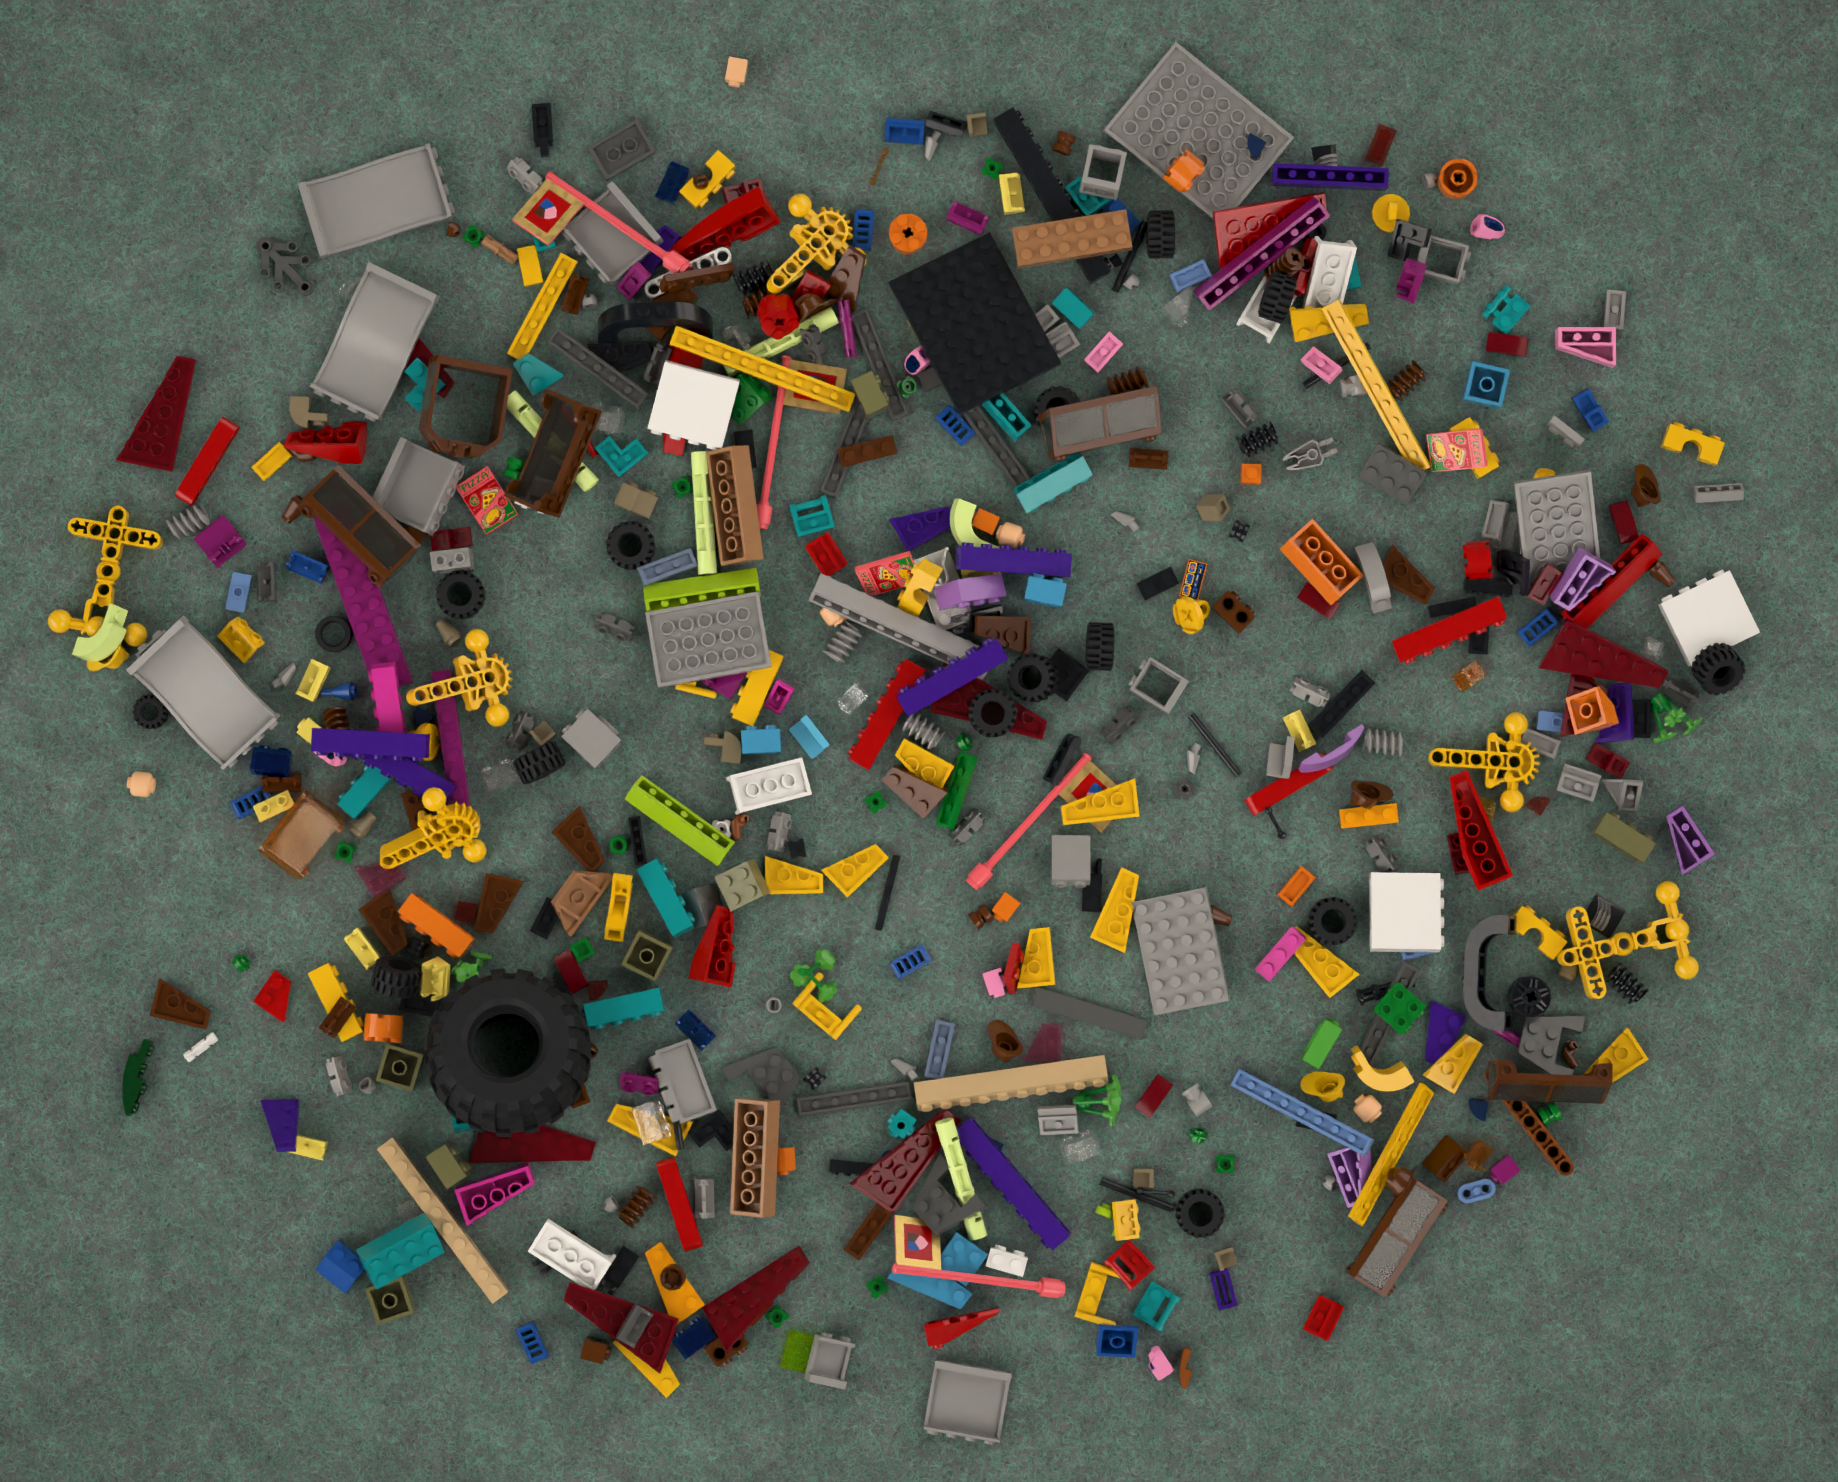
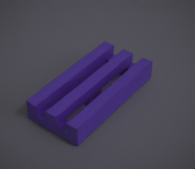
M1225 1268L1223 1271L1210 1272L1209 1275L1218 1310L1238 1306L1228 1268ZM1225 1273L1233 1302L1230 1304L1221 1275ZM1216 1275L1219 1279L1225 1305H1221L1218 1289L1214 1276Z

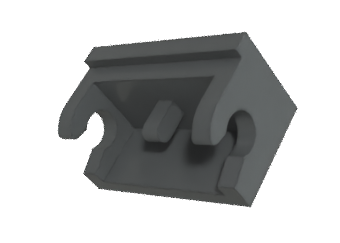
M275 562L257 563L258 602H277Z
M634 1303L615 1338L634 1348L653 1314Z

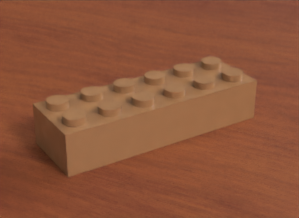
M1126 209L1012 228L1018 269L1132 250Z
M749 445L729 446L706 452L721 566L740 565L763 560Z
M751 1097L735 1098L730 1214L760 1218L775 1216L780 1100Z

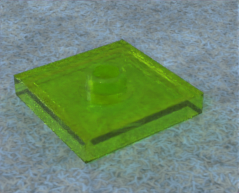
M789 1329L780 1367L805 1373L814 1335Z

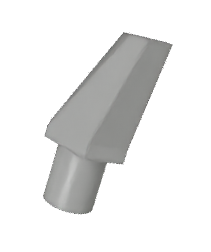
M934 131L931 136H926L924 157L928 161L931 160L938 145L936 141L941 136V133L938 131Z
M1119 511L1111 514L1112 517L1125 527L1128 525L1133 532L1139 528L1134 521L1136 517Z
M294 662L279 673V678L272 681L275 688L282 684L287 686L296 670Z
M1194 743L1191 751L1187 750L1188 771L1194 775L1200 758L1197 754L1201 748V745Z
M900 1059L891 1060V1063L904 1076L908 1075L913 1082L919 1078L915 1072V1066Z

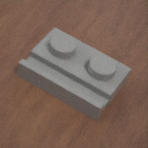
M1067 322L1046 333L1059 359L1080 346L1079 341L1069 328Z
M1555 415L1547 423L1549 426L1548 430L1556 436L1558 434L1564 438V443L1571 448L1573 446L1577 448L1585 440Z
M1564 764L1556 791L1594 802L1602 775Z
M1077 1105L1038 1106L1040 1135L1079 1133Z

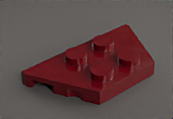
M1570 674L1566 698L1597 686L1602 689L1606 696L1608 690L1601 684L1596 683L1592 677ZM1566 701L1559 737L1575 734Z

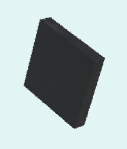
M1058 648L1050 659L1056 665L1054 668L1058 669L1059 672L1056 674L1059 677V681H1056L1058 687L1053 692L1067 702L1089 670ZM1041 673L1036 678L1040 683L1042 680Z

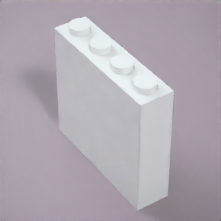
M665 360L647 429H651V433L662 435V433L670 434L669 437L675 440H680L681 438L688 439V443L699 445V443L707 444L706 447L709 449L717 450L722 448L740 380Z
M1722 569L1713 574L1714 578L1708 581L1706 578L1695 582L1696 587L1690 589L1687 586L1679 590V595L1673 597L1670 594L1661 599L1663 603L1658 604L1688 667L1692 666V662L1696 660V655H1699L1700 651L1706 649L1708 645L1713 646L1714 643L1719 645L1725 643L1726 645L1733 646L1760 633L1730 570L1724 572Z
M1370 873V952H1440L1441 947H1444V936H1441V928H1444V917H1441V909H1444V898H1441V890H1444V879H1440V873Z

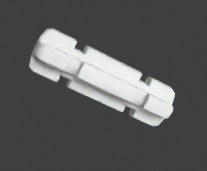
M210 1033L206 1036V1039H202L191 1050L186 1051L183 1054L184 1058L191 1062L196 1058V1055L199 1056L210 1045L218 1041L217 1036L214 1033Z

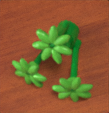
M1659 693L1651 699L1653 705L1651 710L1660 729V737L1654 738V743L1664 742L1666 739H1672L1677 735V732L1667 734V731L1663 728L1658 711L1660 713L1668 712V716L1664 718L1667 720L1664 726L1670 725V727H1673L1676 722L1681 723L1682 718L1688 726V730L1684 732V735L1690 734L1702 721V716L1695 720V722L1692 719L1689 720L1685 716L1686 713L1682 712L1683 709H1678L1669 697L1666 698L1664 693Z

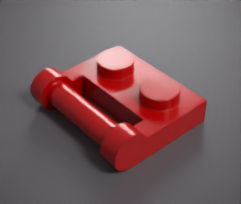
M1130 1239L1104 1262L1127 1285L1126 1288L1129 1291L1155 1268ZM1119 1257L1134 1273L1136 1278L1132 1280L1114 1261Z

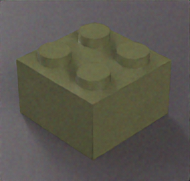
M872 371L851 380L852 388L867 419L887 411L890 404L886 391L882 392L880 389L882 383L878 374L874 375Z
M755 858L715 876L730 911L737 910L771 893Z
M639 928L621 965L656 982L673 945Z
M387 1043L375 1081L408 1091H415L425 1054Z
M405 1275L377 1290L373 1284L365 1288L377 1325L410 1315L417 1310Z

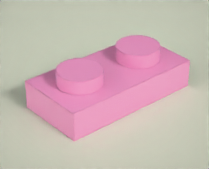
M1108 332L1084 359V362L1099 373L1123 346V343L1111 332Z
M1314 346L1301 359L1303 365L1329 384L1343 371L1342 367Z

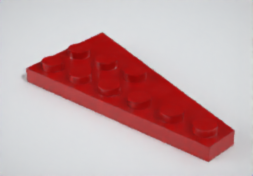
M1319 192L1213 211L1219 268H1223L1312 197L1319 200L1327 211L1325 193Z

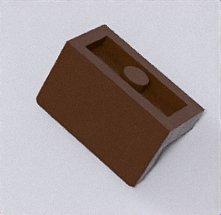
M1445 1135L1422 1162V1165L1445 1183L1469 1153L1448 1135Z

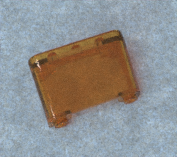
M304 791L263 842L258 851L296 880L299 878L303 879L309 872V869H307L308 864L335 832L339 834L345 826L343 823L345 819L310 791Z

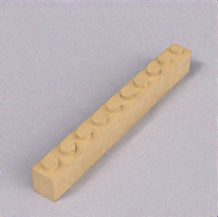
M1105 1055L914 1082L918 1111L929 1112L936 1108L949 1109L952 1106H969L971 1103L977 1102L985 1104L991 1100L1005 1101L1012 1097L1025 1098L1028 1095H1045L1053 1091L1061 1093L1067 1089L1081 1090L1088 1086L1101 1087L1108 1084Z
M392 1137L377 1149L491 1303L493 1304L510 1290L398 1140Z

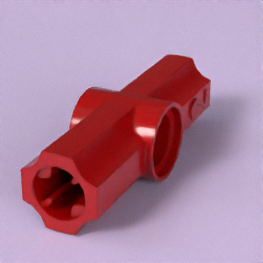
M1306 238L1301 251L1304 264L1309 269L1305 270L1302 268L1292 276L1297 280L1294 293L1296 296L1304 295L1310 278L1318 246L1314 238Z

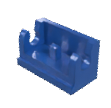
M886 118L885 142L923 145L925 121Z
M292 550L291 558L286 564L287 570L322 584L329 566Z

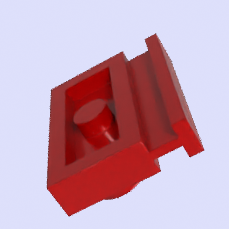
M807 270L791 299L795 303L797 299L807 293L816 294L823 299L831 283L824 281L820 276Z
M828 532L804 546L821 574L825 576H831L848 565V562Z
M1319 1294L1302 1329L1328 1342L1344 1306Z

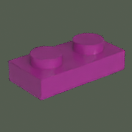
M637 262L617 285V288L630 301L647 282L651 274Z

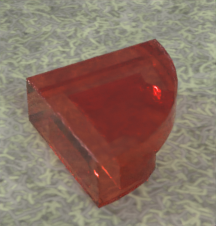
M1535 797L1530 799L1524 806L1541 816L1551 799Z
M608 980L588 981L589 1000L597 999L605 992Z

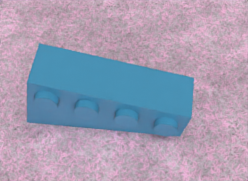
M892 1271L887 1277L890 1280L958 1309H961L972 1295L970 1290L956 1280L900 1273L894 1274Z

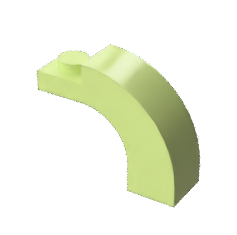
M954 499L950 511V527L957 543L962 546V542L974 543V547H981V544H990L979 539L972 529V517L977 505L962 499ZM992 544V548L999 549L998 546Z
M109 604L99 631L89 638L78 637L72 655L91 662L101 661L111 655L120 645L127 630L123 628L128 610L114 604Z

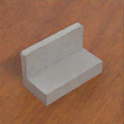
M1287 736L1285 745L1270 743L1266 770L1267 776L1289 779L1295 737Z

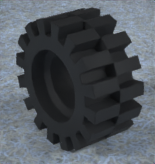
M143 695L140 699L136 700L137 703L134 704V711L132 713L138 725L146 729H157L163 726V723L167 721V716H169L168 709L155 695ZM153 704L157 707L158 715L154 719H147L145 717L144 709L147 705Z

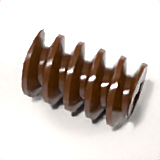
M1289 247L1269 264L1264 271L1267 281L1273 271L1294 276V274L1302 269L1304 259L1300 251Z
M765 288V294L758 290L757 297L753 292H751L750 299L743 295L742 303L747 319H749V313L756 317L759 302L767 295L774 293Z
M1414 360L1411 361L1412 366L1406 365L1407 371L1404 369L1400 370L1401 376L1398 374L1394 375L1395 381L1392 379L1388 381L1389 386L1387 385L1395 399L1402 401L1401 394L1408 396L1407 389L1414 391L1413 384L1420 386L1419 379L1424 382L1426 381L1424 371Z
M1139 367L1135 368V373L1129 369L1128 376L1125 372H1121V378L1115 374L1114 381L1110 377H1107L1106 380L1110 395L1120 394V392L1125 393L1128 390L1134 391L1135 387L1142 389L1143 384L1146 388H1149L1145 373Z
M333 707L324 710L322 714L325 727L327 729L351 730L347 728L349 722L346 721L348 719V715L345 714L347 712L346 708Z
M638 1185L636 1188L639 1192H631L634 1199L627 1197L629 1205L622 1204L624 1211L617 1210L620 1215L619 1219L632 1229H634L632 1222H639L637 1216H644L642 1210H649L647 1204L653 1205L654 1202L651 1197L657 1199L646 1188Z

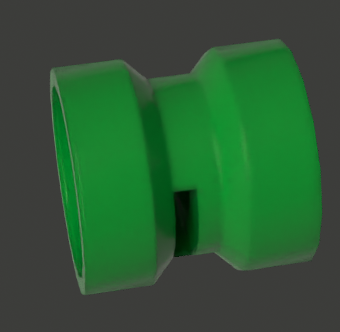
M508 457V466L504 469L503 476L518 480L525 461Z
M1555 1102L1548 1104L1546 1108L1541 1107L1537 1109L1538 1116L1545 1127L1554 1120L1559 1121L1562 1119V1115Z

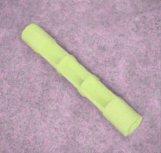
M830 306L799 323L798 328L782 339L775 340L773 337H770L744 350V352L766 360L802 342L800 328L808 330L810 325L815 324L819 327L821 333L839 324ZM724 366L728 376L731 378L742 373Z
M515 390L508 395L506 409L535 438L542 419ZM551 429L545 448L566 456L569 447ZM551 455L562 466L564 459ZM582 462L575 482L586 493L599 479Z
M709 451L691 452L698 575L717 574L713 502L706 452Z
M945 1118L937 1121L935 1125L948 1163L956 1197L959 1204L963 1207L975 1194L974 1187H972L954 1119ZM980 1211L974 1214L975 1216L963 1220L968 1238L971 1241L987 1236Z

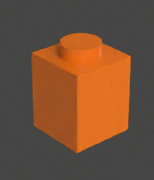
M1242 464L1240 485H1260L1262 464Z
M979 508L978 512L974 511L972 527L992 536L1000 517Z
M1004 892L991 910L994 912L992 916L1001 923L1003 920L1007 922L1020 905V902Z
M795 1147L778 1148L777 1175H789V1171L796 1170Z

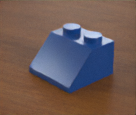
M340 1239L336 1241L316 1268L317 1272L345 1294L365 1270L358 1254Z
M1099 1324L1096 1336L1097 1356L1135 1358L1138 1326Z

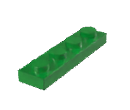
M959 752L947 788L949 792L944 797L935 823L936 825L954 830L978 757Z

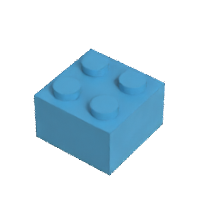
M1472 361L1469 366L1462 401L1499 410L1502 407L1510 370Z
M1033 573V576H1029L1024 601L1061 609L1067 585L1063 583V579L1052 577V580L1044 579V575Z
M776 725L764 726L765 729L757 730V726L745 727V730H741L742 754L782 753L781 730L777 729Z
M956 1231L941 1252V1269L975 1274L988 1256V1253ZM959 1281L964 1286H967V1284L969 1283L965 1281Z

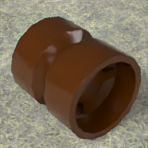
M678 1264L667 1265L660 1275L662 1286L668 1290L680 1289L686 1280V1272Z

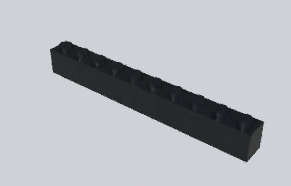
M1014 107L993 119L995 126L1051 220L1058 221L1082 217L1077 208L1074 209L1071 205L1073 200L1069 193H1064L1061 186L1063 183L1058 175H1053L1051 171L1053 167L1050 161L1043 158L1042 153L1044 152L1039 143H1034L1032 139L1034 135L1029 127L1025 128L1022 123L1024 118L1020 111H1015ZM1102 255L1076 259L1090 285L1111 272L1109 268L1112 266L1107 257L1103 259Z

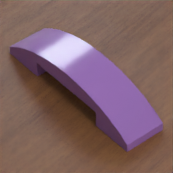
M1361 724L1348 732L1343 741L1345 744L1321 758L1316 752L1303 760L1298 770L1300 772H1314L1338 763L1355 747L1364 726Z

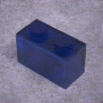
M265 745L253 747L250 764L251 774L279 778L290 777L293 763L292 751H289L287 748L270 749V747Z
M697 1316L690 1321V1327L685 1331L681 1328L674 1333L675 1338L672 1342L685 1360L717 1336L704 1316L701 1319Z

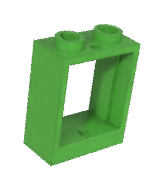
M1328 1018V1020L1322 1019L1299 1059L1319 1069L1342 1031L1339 1028L1340 1023L1331 1018Z

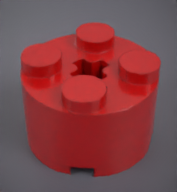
M774 293L767 295L759 302L757 316L761 328L766 335L773 337L775 340H780L799 327V318L795 305L788 295H776Z
M1489 540L1466 542V545H1462L1463 557L1468 559V564H1464L1466 578L1470 577V580L1493 578V574L1489 573L1492 571L1490 546H1486L1490 545Z

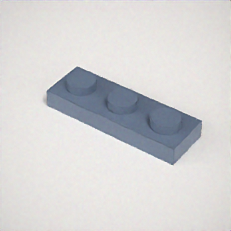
M690 548L638 567L637 571L645 587L697 568L698 564Z
M936 1020L924 1074L925 1077L934 1079L944 1078L955 1026L954 1023Z

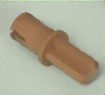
M487 235L481 245L495 253V256L499 255L511 264H514L518 258V255L506 248L504 243L496 241L490 235Z

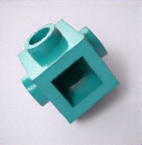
M901 1108L897 1115L893 1113L887 1121L890 1124L888 1126L890 1129L889 1134L896 1139H899V1137L904 1139L905 1136L909 1137L915 1130L913 1125L917 1119ZM903 1122L905 1126L904 1128H899L897 1124Z

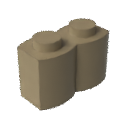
M628 481L627 484H622L614 505L650 520L658 497L655 496V492L645 489V492L639 490L637 484Z

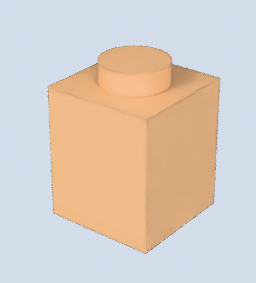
M729 57L725 81L729 83V86L739 88L740 85H745L748 60Z

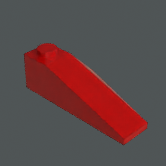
M344 422L342 427L331 428L328 425L318 431L307 429L291 432L287 435L284 448L343 464H362L366 454L367 422Z
M716 906L692 959L688 979L731 988L735 972V962H732L734 944H732L731 934L734 932L733 911H730L729 908Z
M999 1307L924 1322L928 1347L932 1346L933 1349L944 1347V1343L950 1342L1000 1312Z

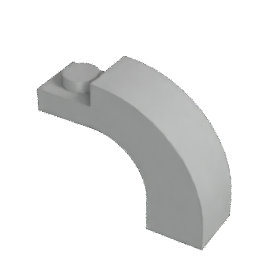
M1370 542L1354 547L1357 563L1364 575L1373 614L1391 609V594L1388 581L1374 543Z

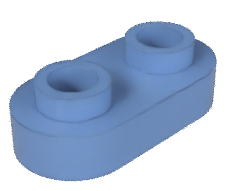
M1484 1178L1461 1185L1457 1190V1196L1463 1203H1472L1493 1196L1496 1187L1493 1181ZM1488 1185V1191L1483 1192L1482 1186ZM1465 1190L1470 1191V1195L1468 1197H1465L1463 1195V1192Z

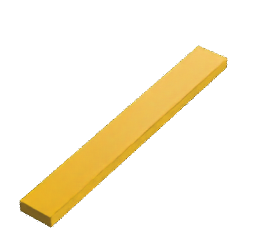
M1419 1083L1348 1215L1358 1225L1363 1226L1387 1182L1388 1171L1391 1168H1395L1434 1095V1092L1423 1083Z

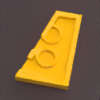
M906 738L903 739L895 754L910 772L925 781L928 780L934 783L933 785L943 788L955 766Z
M874 844L821 871L848 898L889 857Z
M765 856V882L771 892L770 894L823 893V874Z
M1050 927L1030 929L1017 988L1056 985Z
M1465 1034L1423 1076L1455 1094L1483 1044Z

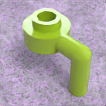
M1102 1203V1206L1097 1205L1095 1213L1113 1219L1112 1206ZM1113 1230V1232H1112V1236H1114V1237H1115V1230Z

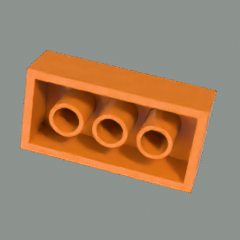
M1313 519L1279 548L1330 605L1364 576Z
M411 893L397 911L401 914L400 918L408 924H415V929L419 933L431 936L430 941L435 945L446 947V953L453 958H463L476 941V938L415 893Z

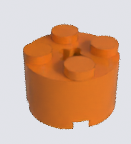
M1184 149L1182 152L1185 155L1178 156L1165 173L1168 176L1164 175L1162 177L1164 181L1179 193L1182 191L1187 192L1193 185L1191 180L1194 177H1199L1205 170L1204 163L1188 149Z
M1465 159L1448 161L1438 174V188L1449 199L1460 200L1467 197L1477 185L1476 168ZM1460 176V182L1456 183L1454 181L1455 177Z
M901 214L896 217L889 228L891 245L897 252L904 255L920 251L927 241V228L924 221L914 214ZM910 230L913 236L905 238L903 232Z
M366 1013L363 1040L401 1043L403 1016Z

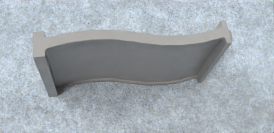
M430 143L425 146L396 153L334 175L298 183L320 257L322 259L327 258L331 255L369 245L422 226L453 219L452 213H455L453 203L448 202L446 196L450 195L447 184H443L441 180L444 174L441 165L437 166L435 160L438 159L436 148H432Z
M368 262L365 268L366 271L352 296L330 350L310 387L315 389L313 393L322 397L326 394L332 397L330 401L340 406L344 403L348 405V410L357 414L361 411L365 413V418L375 422L376 419L382 421V416L397 389L422 329L435 304L438 303L440 296Z
M183 615L126 671L130 675H134L163 703L187 733L221 765L220 768L222 770L227 766L231 768L239 761L237 757L240 754L244 756L251 750V743L254 741L258 743L265 736L263 732L267 728L271 731L279 723L277 719L281 715L275 713L248 687L223 656Z

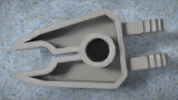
M1330 437L1319 442L1311 438L1295 447L1283 457V461L1292 457H1296L1298 461L1286 466V469L1299 470L1322 465L1325 457L1338 453L1337 448L1329 449L1323 453L1320 447L1334 441L1333 438Z

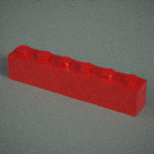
M1642 533L1611 564L1616 570L1615 574L1607 577L1599 587H1595L1589 592L1588 596L1570 611L1564 609L1560 614L1565 620L1567 618L1588 628L1662 556V553L1656 544Z
M1498 596L1391 642L1400 663L1405 662L1407 665L1415 662V657L1423 655V657H1427L1434 653V649L1440 647L1443 650L1452 646L1451 642L1453 641L1463 642L1469 639V635L1476 632L1479 635L1488 631L1487 627L1494 625L1495 628L1505 624L1504 620L1508 618Z
M907 659L905 662L900 661L895 670L898 674L895 679L891 677L886 685V688H888L886 695L881 694L876 703L879 707L876 712L872 711L866 720L869 722L867 728L862 727L857 736L860 739L857 745L853 744L847 753L850 755L849 760L868 771L904 710L897 699L898 690L905 685L912 686L916 683L915 680L926 672L925 669Z

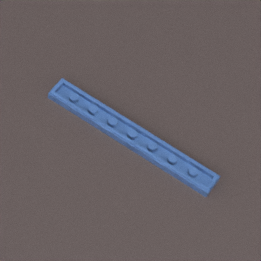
M1238 1069L1230 1085L1365 1157L1374 1139L1241 1069Z

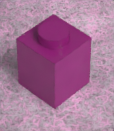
M1505 1155L1489 1168L1491 1171L1489 1175L1495 1183L1499 1182L1503 1185L1521 1170L1509 1155Z

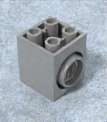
M582 709L575 718L577 720L573 725L569 723L562 730L564 734L561 737L598 770L624 741L617 736L619 732L601 715L597 717L589 709L586 711Z

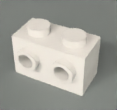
M995 1244V1247L990 1246L985 1266L1023 1277L1028 1257L1024 1256L1025 1252L1014 1250L1012 1253L1006 1251V1247Z

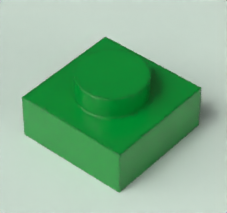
M587 937L569 946L578 963L596 954Z

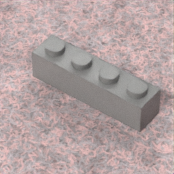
M1742 483L1694 486L1695 503L1737 501L1744 498Z

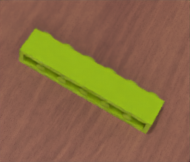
M757 568L653 583L645 587L643 585L647 612L759 592L761 597Z
M643 775L634 783L625 797L627 802L716 866H719L735 843Z

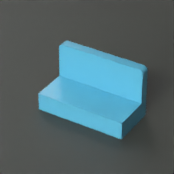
M807 715L789 729L811 759H814L830 746Z

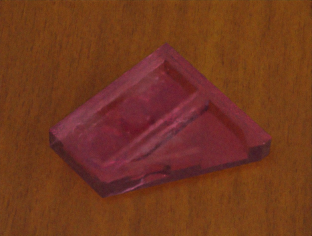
M374 863L370 866H355L356 871L373 899L407 879L399 865L391 869L383 868L380 863Z
M1043 1024L1027 1052L1024 1062L1052 1063L1061 1061L1063 1025Z

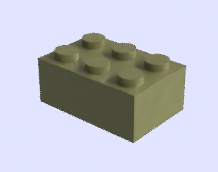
M1612 811L1611 813H1602L1590 833L1636 863H1644L1656 845L1652 841L1654 838L1645 832H1637L1636 826L1629 822L1623 823L1620 821L1621 817Z
M451 1142L442 1145L426 1156V1159L446 1189L472 1174L470 1172L472 1167L466 1159L462 1160L459 1155L461 1153L456 1143L452 1144Z

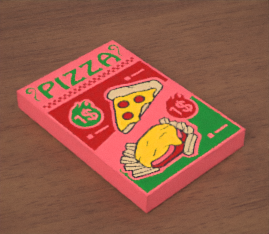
M1482 428L1429 433L1426 435L1432 472L1488 466Z
M488 466L456 486V489L486 535L519 515L509 498L504 496L505 492Z
M910 551L856 566L855 572L865 593L869 596H875L904 587L908 577L913 576L910 572L915 562Z

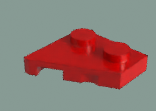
M1013 942L1004 972V980L1009 994H1016L1020 963L1023 962L1024 951L1021 950L1020 944Z
M275 970L253 1002L284 1023L291 980Z

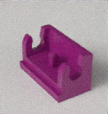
M954 201L946 221L981 236L990 216Z
M1406 258L1396 286V290L1406 294L1398 292L1396 295L1398 298L1414 304L1427 264Z

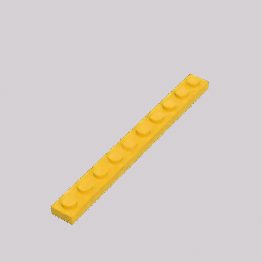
M1340 299L1322 308V311L1401 455L1424 470L1430 468L1431 465Z
M678 326L675 327L669 343L671 346L846 412L850 411L855 397V393Z

